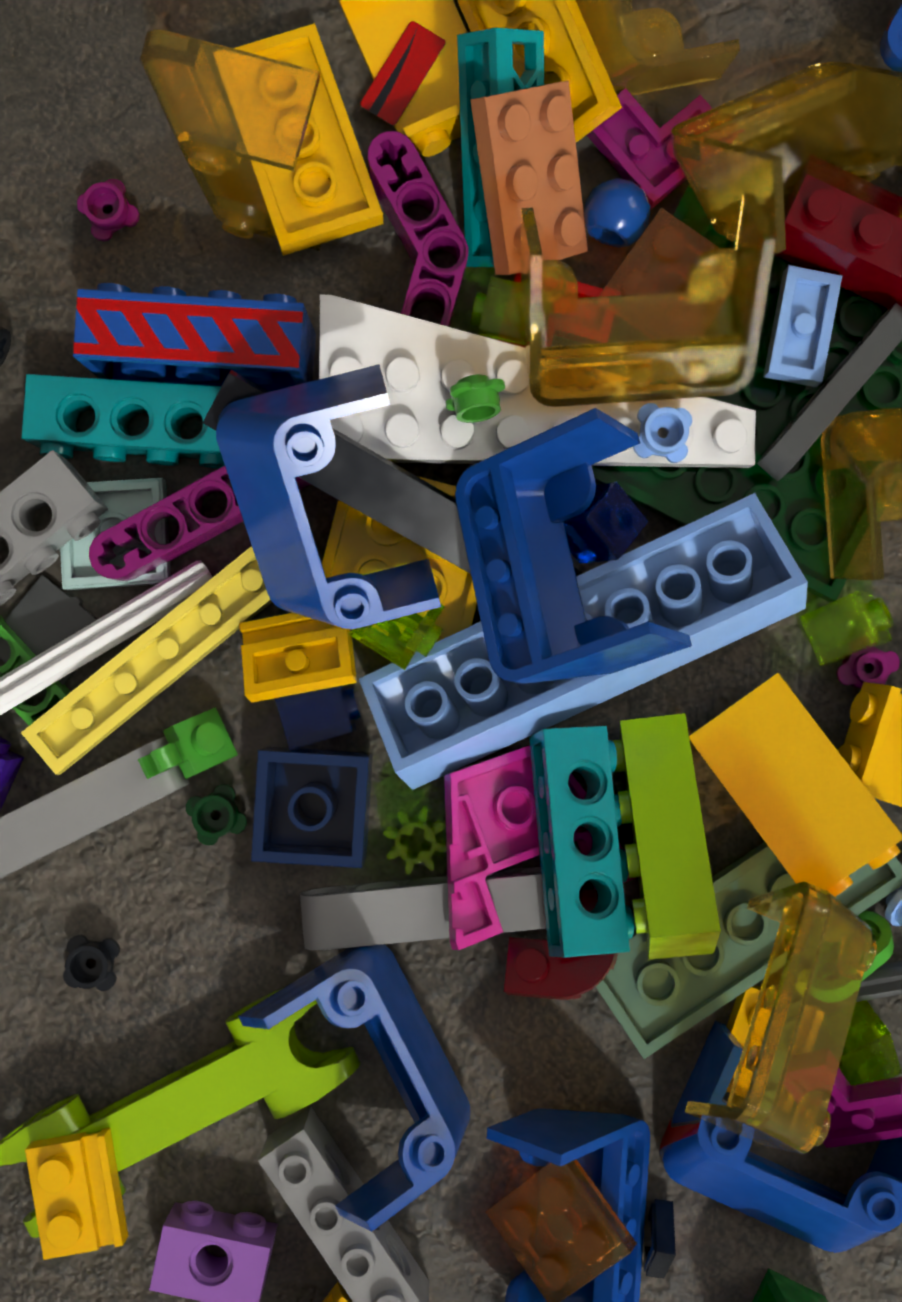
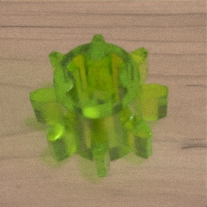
M423 806L420 809L419 816L409 818L405 810L400 809L398 811V819L401 822L400 828L386 827L383 833L387 838L395 839V846L388 851L387 859L390 860L400 856L406 861L405 872L407 874L411 873L414 864L422 862L430 871H433L435 869L432 857L434 851L447 852L446 842L437 839V833L446 827L445 820H439L432 824L426 819L428 813L427 806ZM414 827L424 829V839L431 841L430 845L422 844L419 852L410 850L409 840L402 838V834L411 835Z

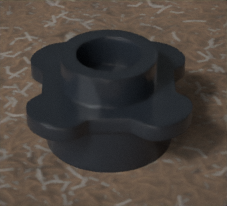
M82 934L71 938L67 943V951L70 954L66 959L65 971L63 973L65 983L72 988L90 989L96 987L99 991L111 989L117 981V976L113 972L114 959L120 953V946L117 941L112 938H106L102 942L88 940ZM89 958L95 959V967L88 966L87 961Z

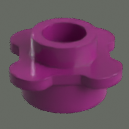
M108 179L105 182L93 184L77 200L78 210L88 217L92 224L91 234L99 241H109L113 233L123 227L132 228L136 226L140 218L138 209L130 205L125 197L126 187L118 179ZM112 206V213L105 214V207Z
M859 637L851 642V651L843 658L842 664L837 668L836 676L841 684L850 685L857 689L862 688L863 682L885 685L890 674L899 669L900 660L895 652H883L874 647L869 638ZM866 663H870L872 665V671L870 673H866L864 671V665Z

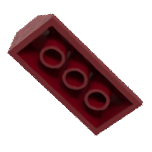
M810 154L765 251L801 268L842 275L840 287L884 308L889 309L895 302L902 306V197Z

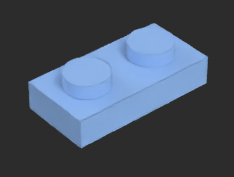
M791 265L784 270L763 377L811 387H817L822 383L842 275Z

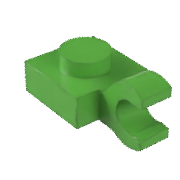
M215 707L165 729L163 733L169 744L139 758L138 761L147 779L178 765L185 779H188L238 754Z

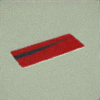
M411 21L360 102L361 107L387 123L396 125L445 46V40L418 23Z

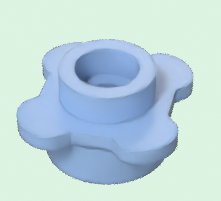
M655 403L643 405L637 413V418L641 423L639 432L640 444L633 446L634 452L641 458L656 455L666 457L670 463L682 461L688 454V448L685 443L689 436V427L692 425V416L689 411L684 408H659ZM660 428L666 429V438L659 437L658 430Z

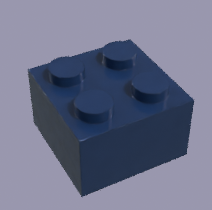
M265 747L258 750L251 861L362 868L367 858L373 753L285 747Z

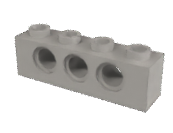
M54 450L50 451L0 492V541L6 540L9 546L8 557L0 564V606L16 593L14 585L29 573L36 575L49 568L59 557L56 551L72 538L78 541L92 533L101 523L98 517L108 510L73 465ZM50 506L52 510L50 524L45 529L36 531L33 526L34 514L41 507Z
M309 1107L268 1135L258 1162L353 1302H429V1280L388 1220L371 1232L339 1215L335 1205L364 1184L313 1108Z

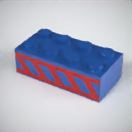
M100 283L97 285V290H77L73 357L99 379L222 387L229 372L233 370L269 392L313 381L316 333L304 303H297L296 298L292 296L266 294L263 296V301L241 299V295L235 292L212 290L208 292V297L186 296V292L181 289L165 286L154 287L152 294L131 292L130 288L115 283Z

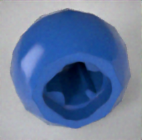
M615 178L604 181L593 188L586 199L584 207L585 226L588 234L600 243L617 248L630 246L642 237L649 224L650 204L644 190L632 180Z

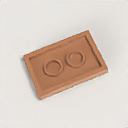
M569 80L470 99L495 274L511 275L588 252Z

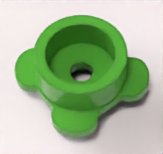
M481 374L464 377L450 387L449 390L452 397L445 401L446 408L455 411L457 420L461 422L474 423L493 418L501 411L499 392L505 389V382L502 379L489 380L488 376Z

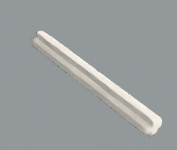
M201 560L193 562L0 677V715L162 619L213 578L206 565Z

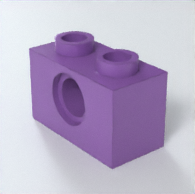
M201 1201L175 1202L163 1224L149 1290L201 1302H260L266 1283L278 1224L266 1222L264 1217L252 1212H240L234 1215L215 1211L211 1205ZM217 1245L226 1252L227 1256L215 1257L206 1250L205 1246Z

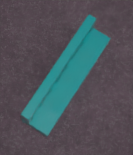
M490 28L457 35L464 230L469 248L466 267H494L470 99L544 85V31ZM512 44L524 45L525 71L520 78L513 68Z

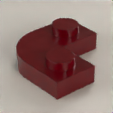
M580 889V903L588 912L592 911L597 905V890ZM509 937L504 992L508 995L559 1000L581 998L582 994L596 987L606 977L610 969H614L618 953L566 958L551 957L548 952L547 940Z

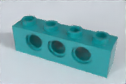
M26 374L22 439L40 448V455L42 456L54 450L64 458L72 459L73 451L93 452V458L97 460L126 462V454L146 455V462L166 466L179 465V458L200 459L199 465L202 467L219 469L225 466L217 443L216 431L203 424V428L198 436L192 439H182L180 429L183 422L190 417L199 416L204 421L221 387ZM94 409L95 421L92 427L85 432H77L76 421L79 415L86 410ZM139 413H148L149 425L147 429L140 435L130 436L128 432L130 420Z
M607 726L542 729L530 736L529 740L549 956L566 958L630 952L629 939H632L634 935V917L631 908L625 905L623 882H626L628 879L626 853L623 849H619L617 827L621 826L622 820L619 797L617 794H614L612 772L615 771L617 766L615 744L612 740H608ZM571 772L580 774L587 783V793L584 799L575 797L569 789L568 779ZM578 826L587 829L592 836V848L587 855L580 853L574 844V833ZM586 881L590 882L598 893L597 905L590 912L583 908L579 900L580 888Z

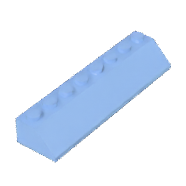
M753 493L576 576L586 621L599 616H610L623 621L629 628L649 621L690 635L691 647L611 674L521 684L503 680L492 670L480 621L359 678L395 773L414 790L527 738L542 729L553 726L806 609L808 582L756 494Z

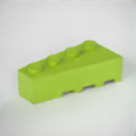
M682 713L621 720L620 739L612 740L617 752V766L614 772L625 773L627 790L618 791L621 824L631 823L633 844H625L628 877H638L640 899H632L636 934L645 933L648 960L714 954L721 929L686 715Z

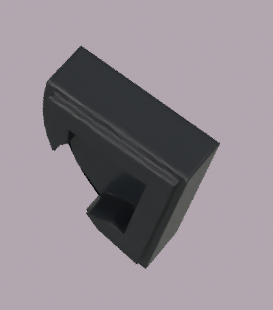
M655 1199L651 1204L648 1214V1221H651V1247L644 1246L643 1272H646L648 1277L664 1279L676 1256L673 1201Z

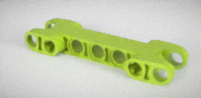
M276 990L246 1005L225 1020L234 1039L233 1042L89 1115L79 1094H74L39 1111L0 1140V1166L27 1162L25 1149L32 1141L82 1132L91 1134L100 1132L105 1128H110L117 1170L119 1172L264 1098L274 1119L291 1115L318 1101L347 1080L359 1068L361 1062L353 1047L320 1053L305 1048L297 1039L295 1021L317 1004L316 1000L270 1029L243 1026L238 1016L279 991ZM119 1176L120 1188L123 1196L126 1192V1188ZM33 1209L25 1216L23 1223L32 1238H38L39 1231L35 1209Z

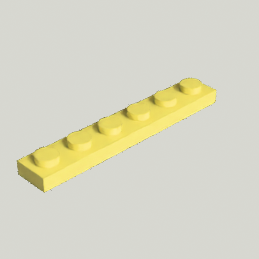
M252 546L21 732L55 775H61L239 630V623L250 621L272 603Z

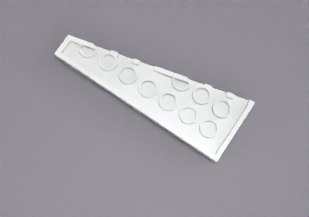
M320 294L319 379L379 364L390 405L332 419V427L393 463L477 464L594 408L599 409L637 432L639 436L641 423L637 418V413L643 405L655 403L659 408H684L691 414L692 425L689 427V436L685 443L688 448L687 456L678 463H670L666 457L651 455L648 458H641L631 447L592 466L750 468L755 465V410L338 296ZM481 374L488 376L489 380L502 379L505 382V389L499 392L501 411L493 418L474 423L461 422L457 420L455 411L446 408L445 401L452 397L450 395V387L464 377ZM660 428L658 430L659 437H667L666 429Z

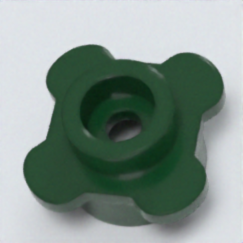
M220 784L215 788L214 793L204 797L193 796L186 803V813L192 817L193 826L198 832L197 838L204 845H214L219 837L230 832L239 834L247 826V817L239 812L234 801L236 791L230 785ZM213 810L221 812L220 819L216 820L212 817Z

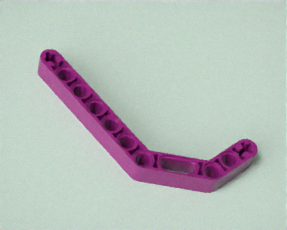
M396 131L380 133L372 140L368 148V173L381 206L414 264V270L401 314L412 316L417 304L426 300L433 301L443 311L440 325L450 327L468 259L469 248L466 239L411 140L406 135ZM390 161L391 165L383 166L384 162ZM401 165L402 185L398 188V177L393 167ZM416 204L426 207L431 212V215L425 220L415 221L408 218L404 211L409 206ZM440 250L447 251L453 254L457 263L450 268H439L430 261L429 257L434 252ZM226 467L219 468L101 532L94 538L89 547L91 566L98 574L106 578L127 582L155 570L157 566L177 558L243 522ZM296 477L299 491L311 485L303 479ZM213 492L226 494L228 502L225 512L216 518H206L202 512L204 498ZM175 517L180 526L177 538L171 543L159 544L155 537L157 523L164 518ZM136 533L139 534L140 539L135 536ZM143 542L152 551L149 555L148 552L135 548L123 556L126 564L124 567L110 564V560L116 557L113 550L116 545L125 549H132Z

